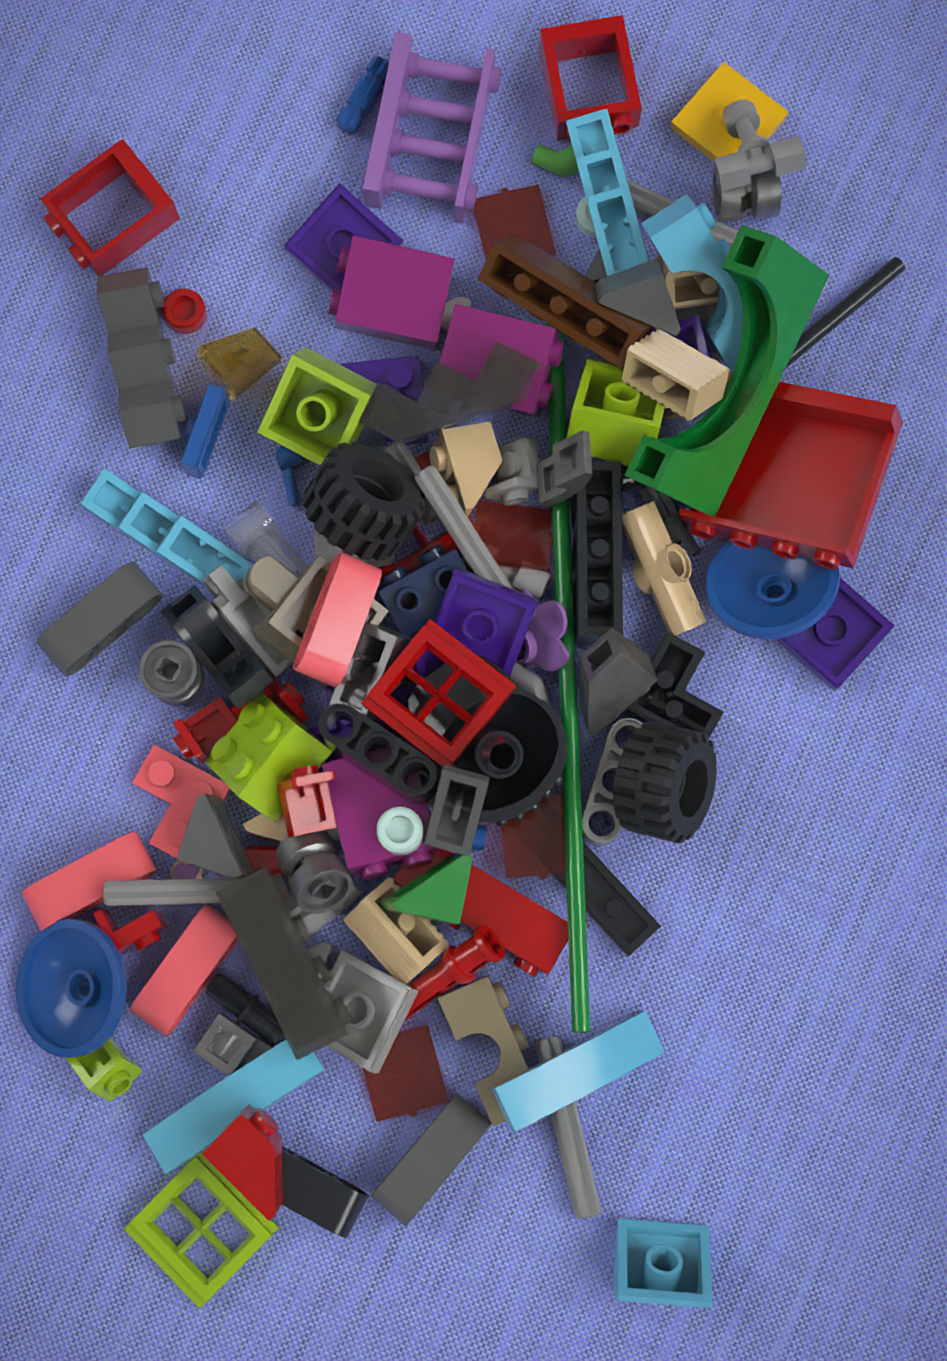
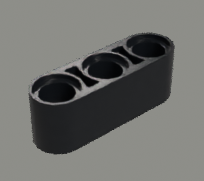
M336 703L328 706L322 712L319 718V729L326 746L331 751L412 804L426 803L435 796L438 790L437 770L434 763L428 757L349 705ZM339 720H347L353 724L351 733L343 738H336L329 734L331 726ZM376 745H385L392 750L390 757L382 763L370 762L367 759L368 751ZM422 770L430 776V779L423 788L412 789L404 783L406 776L411 771Z
M282 1145L283 1203L281 1205L326 1230L347 1238L369 1195L357 1186Z

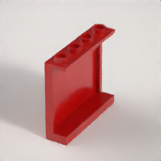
M729 372L726 385L731 377L732 372ZM779 382L716 516L704 514L693 508L691 510L681 508L679 516L688 526L689 532L702 539L713 540L715 536L730 539L729 541L732 544L744 549L753 550L757 545L770 548L773 554L785 559L794 560L799 555L813 559L812 561L823 568L837 570L839 565L854 569L903 424L898 408L894 404Z

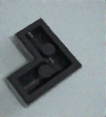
M666 631L650 660L658 680L650 687L646 694L638 697L625 710L646 722L654 721L703 732L709 738L724 712L685 691L705 652Z

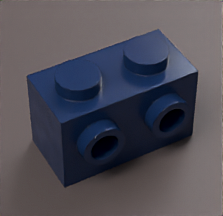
M441 544L436 545L418 556L419 564L406 571L403 565L381 576L382 584L378 586L376 594L383 607L389 611L387 614L397 632L408 636L421 629L430 619L432 621L436 620L455 568L467 571L455 548L449 546L443 549Z

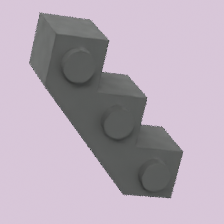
M148 267L97 277V297L108 332V355L119 390V414L129 449L181 439L180 422L187 421L182 396H175L169 364L176 363L171 339H164L159 307H164L165 302L160 282H152Z

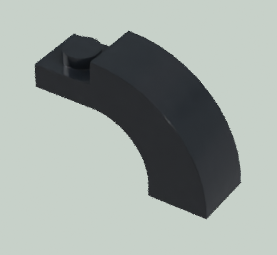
M195 585L160 611L238 709L246 702L257 699L264 692L265 687L274 681Z

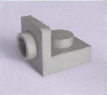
M523 437L499 448L503 461L496 471L498 484L485 489L486 499L503 500L504 505L513 506L527 502L529 494L539 491L537 475L539 457L535 438Z

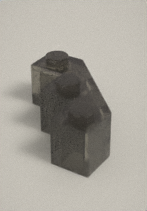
M496 341L477 380L447 364L436 362L419 399L390 384L378 382L359 422L396 442L408 443L439 432L442 429L452 428L494 412L523 404L543 363Z

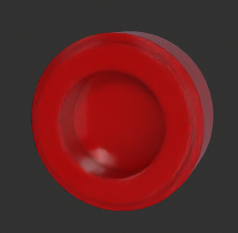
M182 288L171 292L165 298V306L162 307V312L166 323L173 331L180 334H190L203 326L207 317V310L202 297L197 292Z

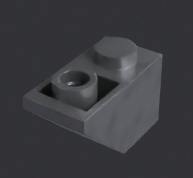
M612 627L580 656L579 707L587 731L593 737L607 725L612 724L619 714L638 697L646 694L650 687L658 680L648 654Z

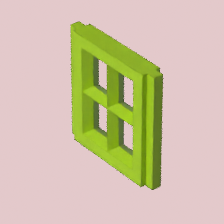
M201 1153L194 1157L133 1218L124 1230L191 1301L201 1309L280 1227L273 1219L268 1221ZM195 1179L220 1202L203 1221L178 1197ZM171 1203L195 1227L178 1246L154 1223ZM225 1210L250 1234L233 1253L209 1229ZM201 1235L225 1259L208 1278L184 1254Z

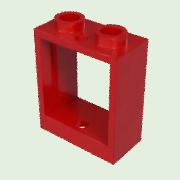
M623 15L540 29L539 53L557 141L565 139L571 141L566 124L567 120L603 109L608 110L614 135L624 134L635 127H639L642 106ZM615 52L625 101L567 111L557 62Z
M121 139L40 198L48 212L43 216L46 224L57 238L65 234L73 244L68 248V251L83 270L90 266L98 277L103 276L180 219L173 200L124 139ZM123 174L151 208V211L94 252L66 215Z

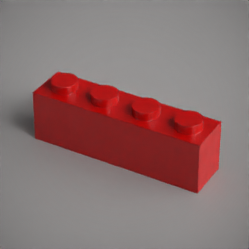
M439 848L440 853L431 855V862L417 867L406 868L403 862L393 878L394 883L400 885L401 889L447 858L452 852ZM471 865L460 924L445 923L457 931L462 924L472 930L481 924L486 925L497 935L504 949L516 956L512 964L533 977H536L539 971L548 975L568 942L567 921L474 865Z

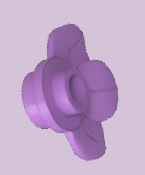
M525 589L521 591V593L533 597L529 590ZM548 601L537 605L516 663L525 666L538 664L545 671H555L562 668L568 662L569 653L560 640L567 629V616L564 607L559 602Z

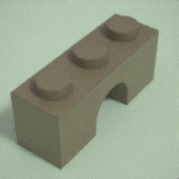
M488 976L439 997L438 1001L456 1041L474 1033H481L491 1037L499 1046L500 1061L495 1071L475 1081L477 1091L494 1127L505 1122L506 1119L492 1088L529 1071L521 1051L529 1047L519 1024L516 1023L509 1026L503 1009L509 1007L510 1003L500 981L491 984Z

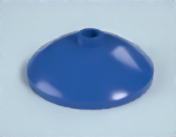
M728 540L715 554L708 568L706 577L707 596L716 616L731 630L744 636L758 639L784 638L808 629L818 622L831 608L839 589V568L837 570L823 568L812 561L813 559L799 555L794 560L785 559L773 554L770 548L757 545L753 550L740 548ZM774 594H782L778 598H770Z
M80 919L58 920L45 930H40L32 938L21 958L16 980V999L21 1020L32 1040L44 1051L54 1056L63 1058L81 1057L102 1047L116 1030L125 1005L126 976L121 956L111 938L95 924Z

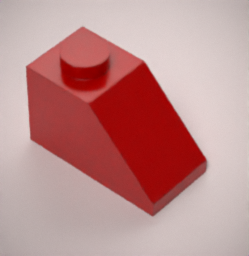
M248 1104L210 1143L202 1155L270 1221L283 1203L282 1136L276 1131L278 1129L277 1123L266 1111L261 1108L255 1110Z

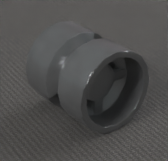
M714 169L712 180L713 203L717 221L742 220L746 213H750L754 219L779 216L781 209L780 176L776 177L773 170L751 175V184L721 192Z
M173 640L160 641L150 646L141 658L139 676L143 685L162 703L173 707L185 706L195 701L202 693L205 685L204 668L198 658L184 644Z
M327 831L291 838L286 836L280 842L276 849V860L301 910L314 914L328 912L338 907L348 898L352 891L353 881Z

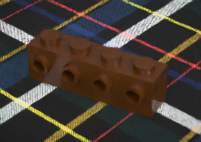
M513 234L494 242L478 277L479 281L491 287L498 295L515 302L535 318L547 322L563 332L570 340L584 345L598 354L604 361L620 369L624 368L627 350L630 345H634L636 341L639 342L641 338L644 339L646 335L650 336L656 328L598 303L595 288L596 282L518 234Z

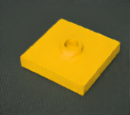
M723 62L671 121L670 129L713 161L715 158L737 153L742 144L740 139L734 138L728 133L723 121V113L731 103L737 100L751 101L755 105L760 117V125L756 133L758 136L765 137L768 140L787 119L789 111Z

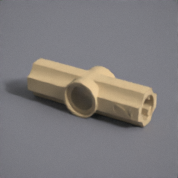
M652 501L623 514L622 528L636 558L633 564L635 581L644 593L652 595L667 631L676 636L707 622L688 580L692 572L690 559L680 545L672 543L655 502Z

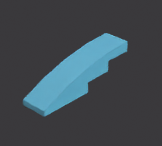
M603 109L567 120L566 124L607 276L648 262L608 110Z
M105 468L79 504V506L205 587H207L203 582L205 577L220 565L226 569L236 582L241 578L244 579L247 570L254 565L182 515H176L143 491L140 493Z
M643 1011L566 1049L564 1052L530 1068L529 1071L492 1088V1091L511 1132H516L663 1054L665 1051L646 1011Z
M300 1030L181 1107L145 1132L143 1137L165 1175L204 1152L210 1143L248 1104L255 1110L261 1108L266 1111L285 1099L286 1095L323 1073L325 1069Z

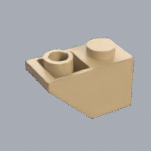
M491 422L442 429L430 448L431 465L436 467L462 510L469 517L503 461Z

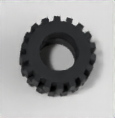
M344 442L329 451L304 491L305 496L302 501L303 506L307 509L305 512L307 519L315 524L313 528L319 535H323L328 539V543L334 547L341 548L348 555L352 556L355 554L364 560H369L372 557L378 561L384 560L386 556H393L406 540L426 509V502L423 500L425 495L415 481V475L411 474L407 470L408 467L402 462L393 458V455L369 444L365 446L360 442H352L351 444Z
M654 721L643 723L641 728H637L633 732L631 739H628L619 758L613 784L614 812L622 828L673 843H683L685 839L689 840L694 835L707 815L716 784V753H714L712 740H709L707 734Z

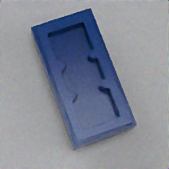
M209 383L199 414H193L188 422L185 438L189 441L181 460V465L189 476L201 479L206 472L230 405L229 398L223 387Z

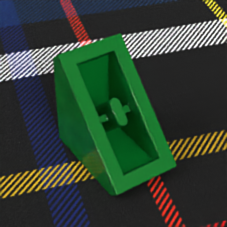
M452 853L381 902L382 906L387 911L443 923L460 924L472 865L471 856Z

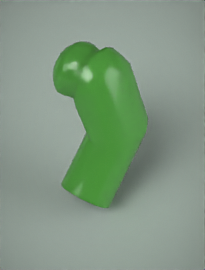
M541 144L536 148L532 164L563 178H569L579 173L572 145L560 152Z

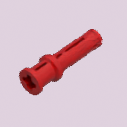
M483 924L473 930V936L458 947L452 945L444 950L442 960L437 965L408 984L418 990V993L404 1021L444 994L452 986L458 983L468 984L476 977V972L491 961L498 963L505 958V951L501 941L489 927Z

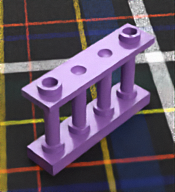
M395 33L362 188L365 206L381 209L384 194L391 195L392 191L455 202V222L464 223L466 209L474 210L478 184H473L472 179L490 92L498 93L502 68L495 66L494 49L487 48L482 69L421 58L418 52H413L412 35ZM417 75L478 85L479 89L475 107L411 96V91H406L409 78L415 79ZM411 113L471 124L467 146L403 135V130L398 129L400 117H408V114ZM400 152L463 163L459 185L395 174V169H390L392 155L399 156Z

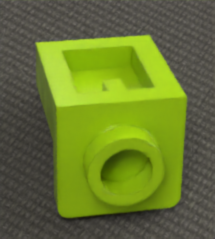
M112 1037L102 1047L88 1055L65 1058L87 1089L109 1102L128 1091L133 1081L142 1073L139 1065L125 1056Z

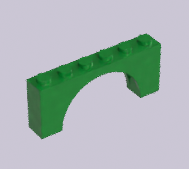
M741 225L722 265V268L729 273L738 288L743 308L741 346L734 370L725 387L723 398L715 403L696 424L680 434L667 438H654L643 434L624 475L688 507L711 516H716L829 278L828 273L777 236Z

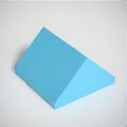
M618 1218L613 1276V1293L617 1301L712 1308L709 1226Z

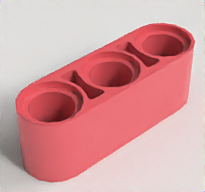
M341 551L335 556L327 572L295 657L294 671L334 688L339 686L347 672L382 575L381 569Z
M131 832L25 888L21 894L39 930L43 931L58 920L74 919L104 903L103 885L105 882L146 880L157 873V869L139 834Z
M206 904L197 913L130 1007V1011L163 1036L168 1037L239 941V933L244 929L211 905Z

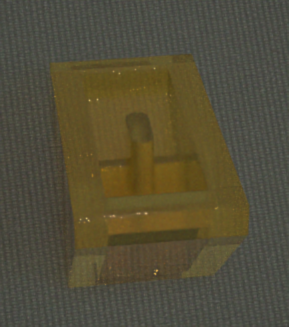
M255 327L203 344L197 350L205 371L220 387L225 389L227 396L232 401L268 373L282 359V356Z

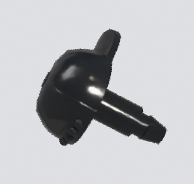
M476 654L514 683L516 688L452 767L490 777L479 822H495L498 826L503 827L508 823L509 819L515 821L523 820L525 812L528 810L536 812L540 807L541 797L549 798L552 795V787L562 784L563 776L561 774L567 759V734L560 718L546 701L521 689L501 668L488 658ZM445 663L425 677V679L438 689L454 669ZM460 676L445 694L471 715L475 713L488 697L463 676ZM418 684L414 687L408 699V708L415 715L420 712L432 697ZM441 702L435 706L424 720L425 723L450 742L466 724L464 720ZM433 762L437 770L439 786L443 769Z

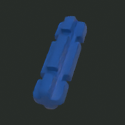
M375 56L370 60L366 67L367 73L361 75L346 100L347 106H343L336 117V126L340 130L350 135L357 132L362 124L361 118L366 117L382 90L380 86L385 84L389 66L387 60L379 56Z

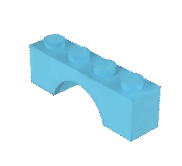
M686 194L642 222V225L671 273L698 271L713 277L717 281L719 291L717 306L704 326L729 369L733 372L742 340L743 308L740 293L733 278L722 268L730 246L725 238L717 242L710 230L717 226L705 203L703 202L695 206L689 195Z

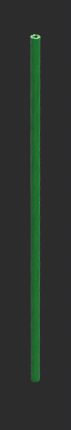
M545 322V326L553 327L552 325ZM557 329L560 333L559 341H563V332ZM564 352L559 367L552 366L548 383L553 384V393L548 407L550 456L553 455V445L567 438ZM569 499L552 507L555 595L556 601L564 607L567 616V629L560 640L569 653V660L562 668L558 669L560 721L567 734V759L562 776L572 1033L590 1032L570 504Z

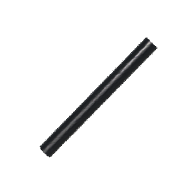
M898 257L892 258L801 334L786 368L905 270L904 263Z

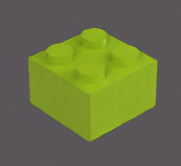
M305 347L291 355L257 433L321 465L333 447L336 448L338 444L344 442L351 444L358 441L383 387Z
M587 359L573 404L567 438L582 430L587 431L590 435L591 458L595 457L613 462H621V464L628 467L643 434L658 438L665 406L663 403L658 404L656 399L651 400L650 395L645 396L643 391L638 392L636 387L631 388L629 383L624 384L622 380L624 368L620 369L612 364Z
M262 693L257 699L248 703L243 708L239 720L226 736L220 738L215 743L211 755L205 762L239 798L276 823L283 814L277 784L291 779V770L311 765H318L319 769L333 751L298 719Z

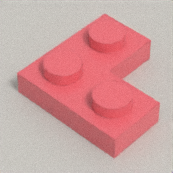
M155 744L132 782L170 804L149 844L175 858L178 856L197 797L204 793L221 797L224 804L232 791L223 781Z

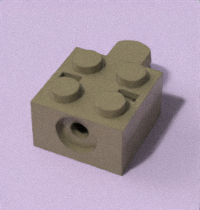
M321 555L309 563L299 576L294 574L276 558L268 556L258 560L247 570L244 577V589L247 593L271 611L255 634L293 664L327 572L331 566ZM373 599L365 622L379 625L389 611ZM313 679L316 683H318V684H319L321 687H323V688H325L326 686H328V685L325 684V683H322V682H320V681H318V680Z

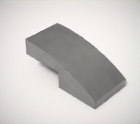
M582 430L554 444L553 455L537 463L539 504L554 507L575 495L589 482L592 476L589 432Z
M219 1013L193 1052L229 1076L273 1047Z

